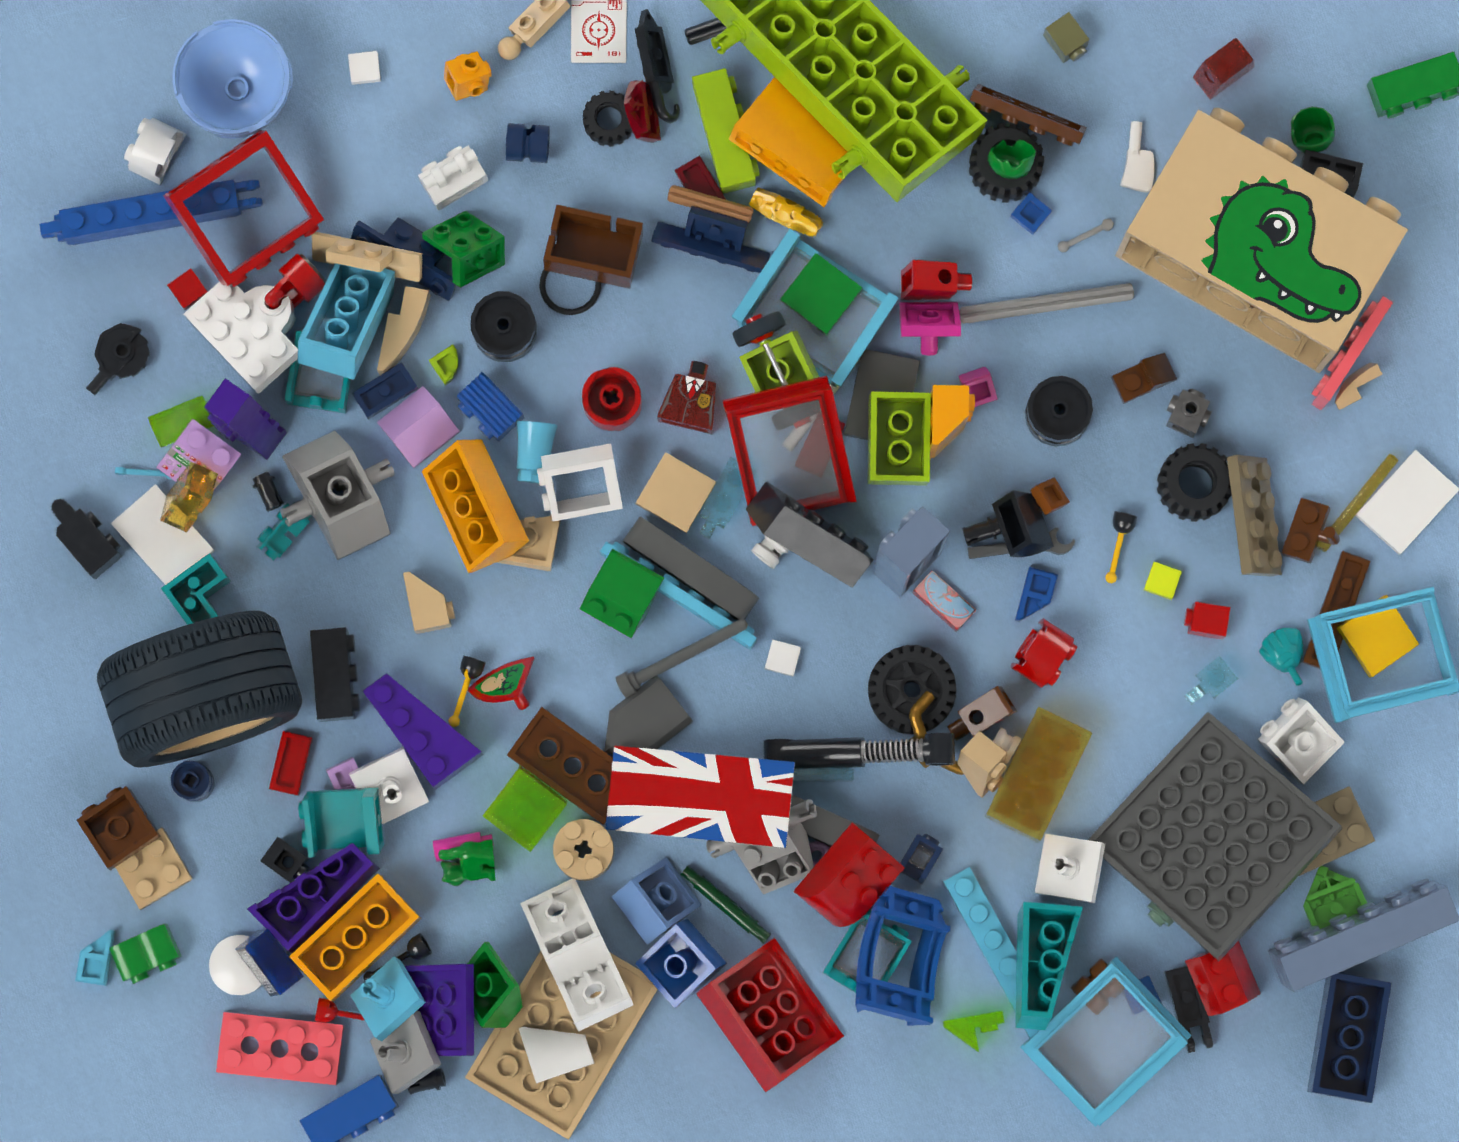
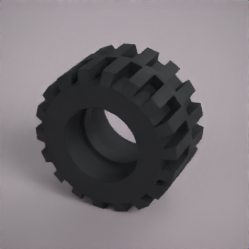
M1001 123L995 129L992 126L986 129L985 134L981 133L973 145L969 159V174L973 177L972 183L974 186H979L980 193L983 196L987 193L991 196L990 200L996 201L997 198H1000L1002 203H1009V199L1013 198L1014 201L1021 200L1024 194L1027 196L1029 192L1031 193L1033 187H1036L1039 182L1044 165L1043 148L1041 144H1037L1038 138L1034 133L1030 136L1028 134L1029 129L1022 127L1021 130L1016 128L1017 124L1010 123V127H1005L1004 123ZM1003 140H1005L1008 146L1014 145L1018 140H1024L1034 147L1036 155L1027 175L1019 179H1008L1001 177L992 170L988 162L990 149L996 147Z
M1194 443L1187 444L1184 448L1181 446L1169 455L1160 468V473L1157 477V493L1162 497L1160 500L1162 505H1167L1169 508L1168 512L1172 515L1176 513L1179 515V519L1185 520L1188 518L1191 519L1190 522H1197L1199 519H1203V521L1220 512L1232 496L1228 464L1226 462L1227 457L1224 454L1220 456L1217 453L1218 449L1215 447L1209 449L1206 447L1207 444L1202 443L1199 446H1194ZM1187 467H1199L1205 470L1212 480L1210 494L1201 499L1187 496L1180 488L1178 480L1182 470Z

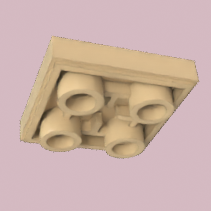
M665 452L635 504L687 534L717 482Z

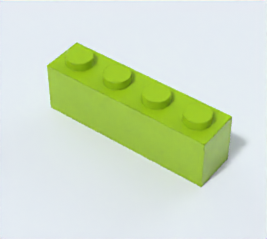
M726 68L692 76V86L721 192L725 194L756 186L755 177L760 176L756 159L751 160L747 152L729 140L734 125L744 114L741 103L735 104L733 93H737L734 76H728Z

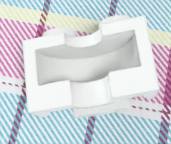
M144 118L137 130V133L140 135L135 145L131 143L128 146L124 159L129 161L128 167L130 171L160 185L169 169L170 161L181 146L186 133L155 118L151 120Z

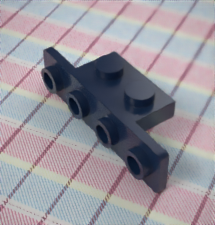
M691 206L685 229L658 222L651 242L660 244L663 247L674 248L694 256H702L722 264L744 268L750 272L761 273L770 258V253L743 245L748 225L747 221Z
M399 217L384 235L361 221L355 224L350 239L422 253V279L418 283L447 301L452 298L456 288L452 276L436 267L445 253L422 238V231Z

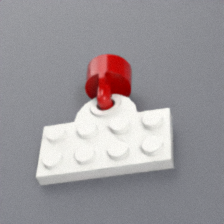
M298 253L295 254L278 270L283 278L276 286H257L244 293L238 286L233 287L231 284L229 286L222 285L219 281L184 313V316L258 394L298 359V348L285 336L296 320L294 308L303 300L309 303L322 291L326 283V279L302 253L300 255Z

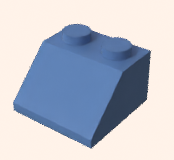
M667 857L629 881L611 896L647 945L702 905Z

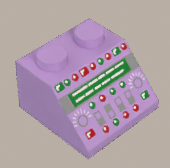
M191 419L156 468L205 502L227 475L241 453L197 421Z

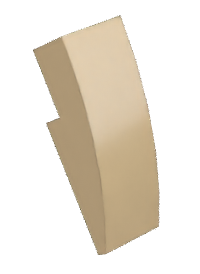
M405 286L400 315L388 313L377 367L379 375L395 367L412 345L427 312L431 297L429 290Z

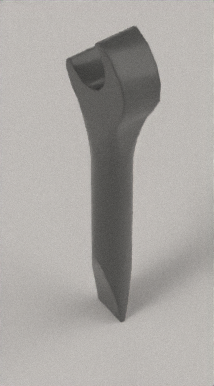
M1054 528L1049 532L1054 547L1046 550V552L1064 555L1073 548L1075 540L1073 539L1071 543L1066 545L1059 543L1056 538V533L1059 529ZM1006 543L967 548L969 559L1009 554Z

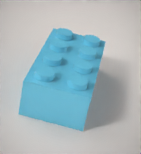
M335 263L298 340V363L354 380L394 295L395 271L384 268L381 272H375Z

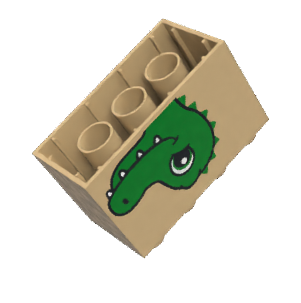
M1213 108L1210 115H1207L1198 109L1126 231L1115 256L1320 373L1339 350L1408 231L1407 228L1397 223L1401 213L1394 206L1379 198L1370 197L1365 205L1347 195L1345 191L1349 186L1348 182L1329 169L1318 167L1314 175L1298 167L1293 164L1297 156L1295 151L1279 140L1266 137L1262 145L1242 135L1241 132L1245 125L1232 113L1221 108Z

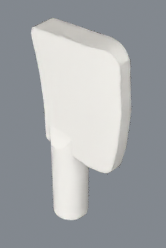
M1132 121L1129 149L1127 150L1126 164L1120 186L1148 193L1152 189L1154 180V155L1151 151L1140 150L1142 122Z

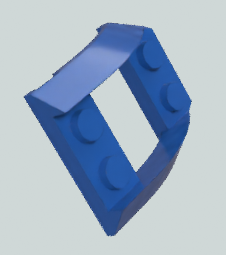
M892 886L886 887L872 908L861 942L856 976L855 1006L857 1013L863 1010L905 1020L907 1021V1026L933 1024V1017H930L931 1001H934L937 966L946 934L950 932L951 927L944 922L941 915L944 910L938 899ZM884 918L923 929L910 975L909 988L873 978L876 945Z

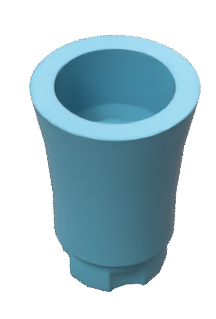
M516 421L518 434L516 469L519 470L517 481L539 484L537 469L542 468L541 456L551 454L558 425Z

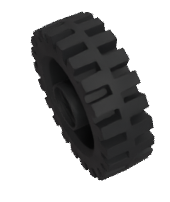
M905 645L885 654L874 666L868 682L869 702L877 718L888 728L903 734H914L909 718L910 710L925 691L932 693L935 698L921 715L926 732L934 729L947 718L956 699V681L950 665L939 653L920 645ZM906 683H917L920 687V694L917 697L907 696L904 692V685Z

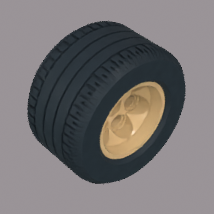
M244 611L227 614L155 635L107 657L101 663L97 673V683L105 708L107 709L119 753L124 761L137 768L180 761L250 739L292 720L297 716L302 705V695L292 669L279 624L274 617L264 611Z

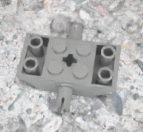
M336 431L282 456L303 495L302 500L280 509L283 519H287L285 520L287 526H291L293 523L312 515L316 519L337 560L390 535L380 499L372 486L388 477L394 476L392 466L388 468V465H390L388 459H384L364 470L353 449ZM333 488H335L337 491L342 490V496L335 495L332 492Z
M810 799L792 807L790 806L786 848L708 840L706 843L708 853L715 850L710 856L718 858L720 855L735 850L763 895L801 880L814 867L807 832L801 822L817 816L816 806L808 807L813 804V801Z

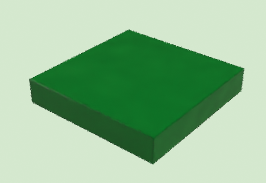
M815 253L780 298V301L827 336L863 288Z

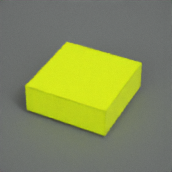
M1153 562L1144 591L1172 600L1182 571Z

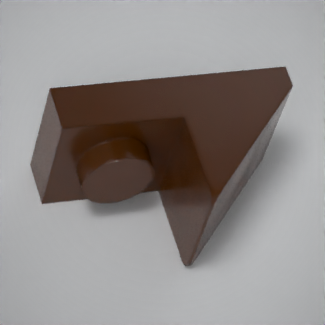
M1162 353L1142 359L1139 364L1113 375L1111 379L1123 404L1176 381L1177 377L1166 354Z

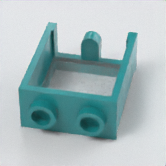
M296 331L294 345L297 348L302 331ZM297 359L290 365L285 401L288 405L346 414L351 379L299 364Z
M871 909L860 920L849 927L822 972L855 993L859 951L872 911ZM882 923L874 957L873 978L886 982L890 979L912 942L907 938L909 933L895 924L890 928Z

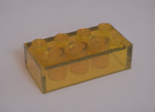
M1038 706L984 817L1039 843L1091 738L1092 732Z

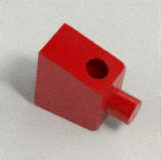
M912 260L901 270V300H948L957 293V290L970 291L972 288V274L958 273L957 263Z

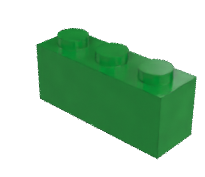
M1455 52L1372 77L1367 83V88L1378 118L1387 115L1388 119L1402 115L1404 109L1414 106L1415 110L1431 105L1432 100L1442 97L1443 101H1447L1459 96V63Z

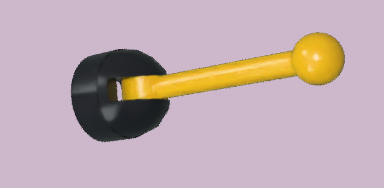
M1114 511L1112 523L1114 529L1118 532L1110 571L1105 576L1108 583H1114L1117 580L1115 572L1124 534L1134 529L1137 521V516Z
M463 655L460 670L465 680L454 714L448 719L451 727H457L460 724L459 715L470 681L481 676L486 662Z

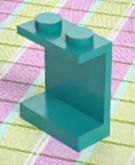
M378 788L307 791L302 801L299 802V817L304 819L305 830L302 831L303 848H307L308 858L315 857L318 850L342 849L351 843L359 848L367 847V855L380 854L384 846Z

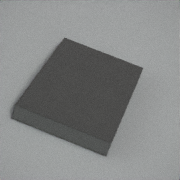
M866 349L860 358L844 435L868 440V402L871 391L914 392L920 360Z

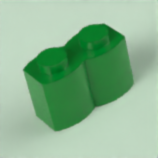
M168 924L159 925L109 948L122 980H131L132 984L149 978L148 972L155 968H159L160 972L176 966L175 960L182 957Z

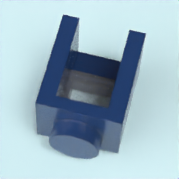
M917 834L900 862L905 867L901 873L923 884L943 851V848L938 846L940 842L928 834H924L923 837Z

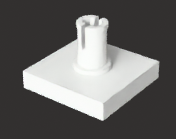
M403 747L349 773L356 789H379L382 824L429 802Z
M1045 834L1035 893L1095 903L1105 844Z

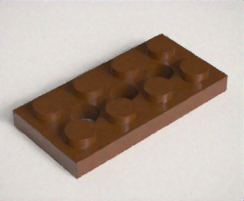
M981 84L974 88L970 101L975 102L974 107L987 113H991V110L1002 113L1001 118L1014 124H1018L1019 121L1030 124L1029 129L1041 135L1050 132L1057 135V141L1069 146H1073L1074 142L1080 144L1087 128Z
M541 707L510 749L507 756L602 825H605L613 757ZM551 740L556 743L557 751L553 756L545 757L540 753V746L544 741ZM577 758L580 760L581 769L577 774L571 775L564 770V763L567 759ZM600 775L605 779L606 785L602 791L594 792L590 790L588 781L592 776Z

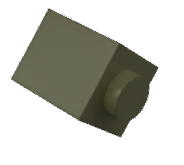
M1070 12L1047 26L1043 34L1063 63L1069 59L1074 62L1087 52L1085 48L1088 46L1090 39Z

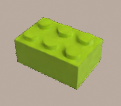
M871 391L868 402L867 484L927 486L930 482L931 393Z

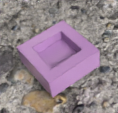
M353 757L326 769L334 790L356 789L349 775L350 772L358 769Z

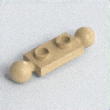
M534 0L508 27L513 37H505L500 40L498 44L499 55L503 59L513 60L519 56L522 43L531 48L571 7L567 0Z

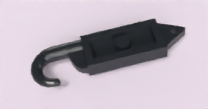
M645 9L641 11L639 25L634 29L643 67V75L646 85H649L655 112L663 121L673 123L679 118L680 107L678 104H675L674 112L670 114L664 103L663 94L671 90L674 80L663 29L657 26L649 10Z

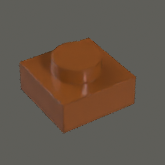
M1055 477L1036 485L1030 490L1036 503L1045 515L1059 510L1070 503Z

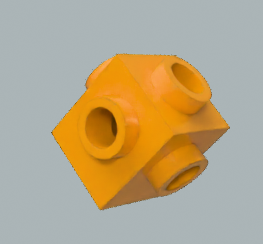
M478 51L470 54H461L455 59L445 62L444 80L456 101L470 96H479L488 90L489 78L492 76L488 62L482 60Z

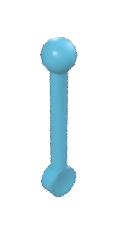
M115 467V474L165 476L167 479L173 480L160 470Z

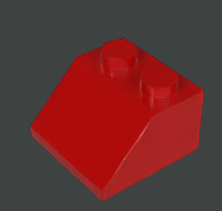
M1239 941L1220 961L1207 951L1185 960L1208 1017L1230 1011L1261 994Z

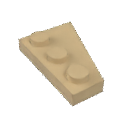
M552 515L535 518V516L525 517L520 522L529 542L512 556L496 563L551 571L561 520L552 521Z

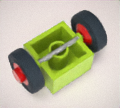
M779 311L764 317L761 313L745 320L747 325L732 333L738 347L761 342L759 344L760 347L739 356L755 392L819 377L798 331H791L773 341L768 339L772 337L775 331L786 325ZM819 400L783 408L782 411L771 417L775 428L782 430L793 424L795 428L811 422L810 416L821 411Z

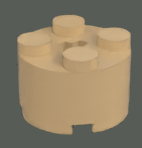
M578 819L568 822L557 833L553 844V855L558 867L567 876L579 881H589L600 877L609 869L614 858V844L610 834L601 824L589 819ZM583 842H587L588 848L592 852L591 854H585L584 858H580V853L576 851V847L582 846Z

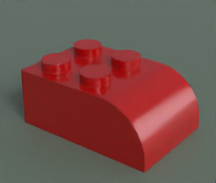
M852 822L793 892L834 926L846 927L860 920L868 912L886 887L892 884L905 867Z

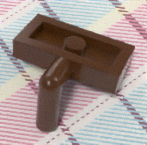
M1304 498L1300 499L1281 552L1283 556L1311 564L1319 541L1331 545H1337L1340 542V537L1333 527L1329 526L1324 529L1330 512L1329 506Z

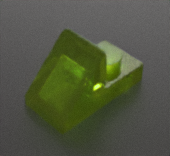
M1003 1011L941 1021L942 1027L976 1052H979L975 1028L980 1027L981 1033L999 1030L998 1024L1005 1023Z

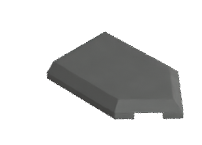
M655 676L638 688L637 693L625 698L609 711L604 752L613 754L614 746L659 749L693 721L662 680Z

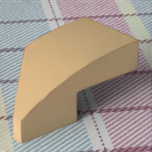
M1368 363L1344 381L1335 400L1338 410L1362 399L1357 387L1382 375L1378 364Z

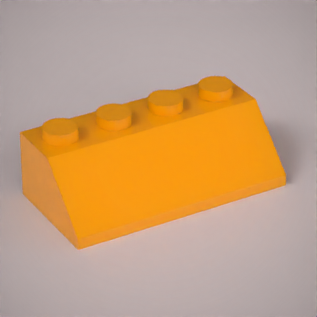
M482 439L457 440L422 470V474L468 573H473L512 556L529 542Z

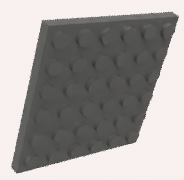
M1207 712L1088 840L1104 843L1103 859L1215 959L1220 961L1343 828L1226 726Z

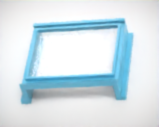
M789 229L733 313L732 318L737 321L738 326L743 327L747 325L745 320L761 313L764 317L779 311L786 325L775 331L772 337L768 339L773 341L791 331H798L819 377L827 375L829 384L834 387H841L899 298L891 292H888L886 295L800 240V234ZM815 253L863 288L827 336L780 301V298Z
M1116 956L1092 982L1050 1020L1046 1030H1040L1021 1045L1020 1048L1096 1127L1097 1125L1101 1126L1185 1047L1192 1035Z

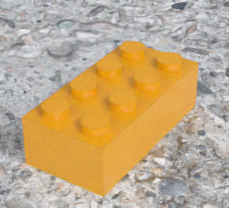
M377 873L289 957L330 1001L334 1002L422 918L382 875Z

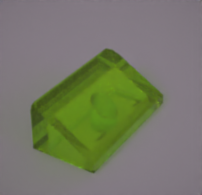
M203 396L196 397L148 417L161 448L174 443L191 419H194L206 429L214 427L211 421L207 419L209 413L204 408L207 402Z

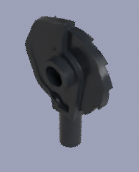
M120 323L100 334L94 353L100 365L98 368L100 372L86 387L88 391L96 395L109 379L112 380L116 376H119V379L127 378L131 375L134 377L142 368L145 369L148 357H150V351L147 345L149 344L148 341L140 334L142 329Z

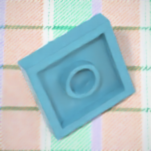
M395 956L369 979L365 980L366 982L362 983L350 995L372 1034L380 1041L387 1038L426 1003L402 961Z

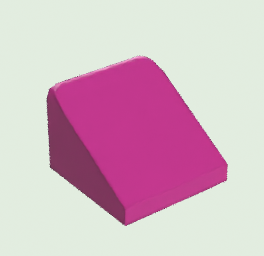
M981 367L958 376L961 385H969V394H975V407L998 399L991 374L986 367Z

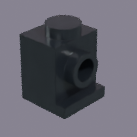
M280 837L276 838L260 860L290 883L301 874L307 873L310 868L306 864L309 858ZM286 857H292L294 860V864L290 868H286L283 865Z

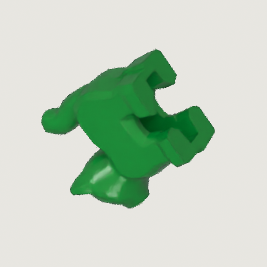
M492 839L482 842L469 841L458 847L439 851V858L445 860L441 862L443 882L459 886L466 880L475 881L488 878L490 881H496ZM459 858L460 863L450 862L446 860Z

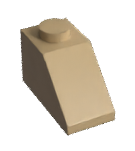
M404 572L403 576L415 633L420 634L450 628V620L455 619L452 601L447 602L442 593L412 573Z

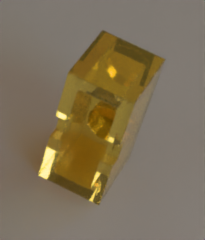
M190 462L166 495L160 521L187 533L197 520L198 514L202 513L211 501L218 473Z

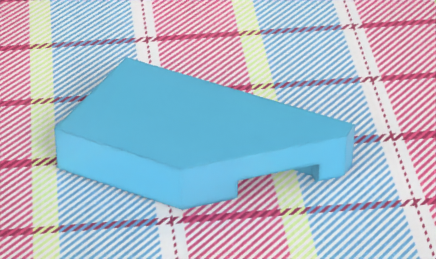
M107 931L95 942L80 951L75 981L107 986L112 956L109 948L114 944L116 931Z

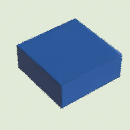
M1029 192L1010 217L1033 235L1052 213V210Z

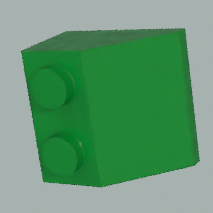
M612 549L591 584L580 610L632 638L644 621L664 577Z
M484 942L467 963L474 964V1017L481 1028H506L523 1007L520 986L491 944Z

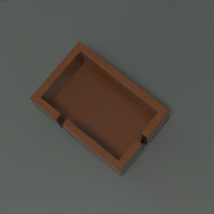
M556 205L551 225V235H549L543 259L544 270L630 289L643 237V223L617 217L616 232L611 231V216Z

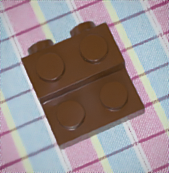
M127 786L115 788L106 795L107 799L99 805H90L81 812L82 816L76 820L110 871L160 837L138 799Z

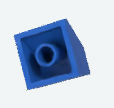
M688 919L676 923L635 964L670 1004L677 1008L713 978L727 962Z

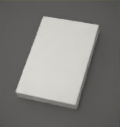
M1414 450L1355 516L1400 555L1459 491V488L1417 450Z
M156 484L111 523L165 585L207 554H212L215 551Z

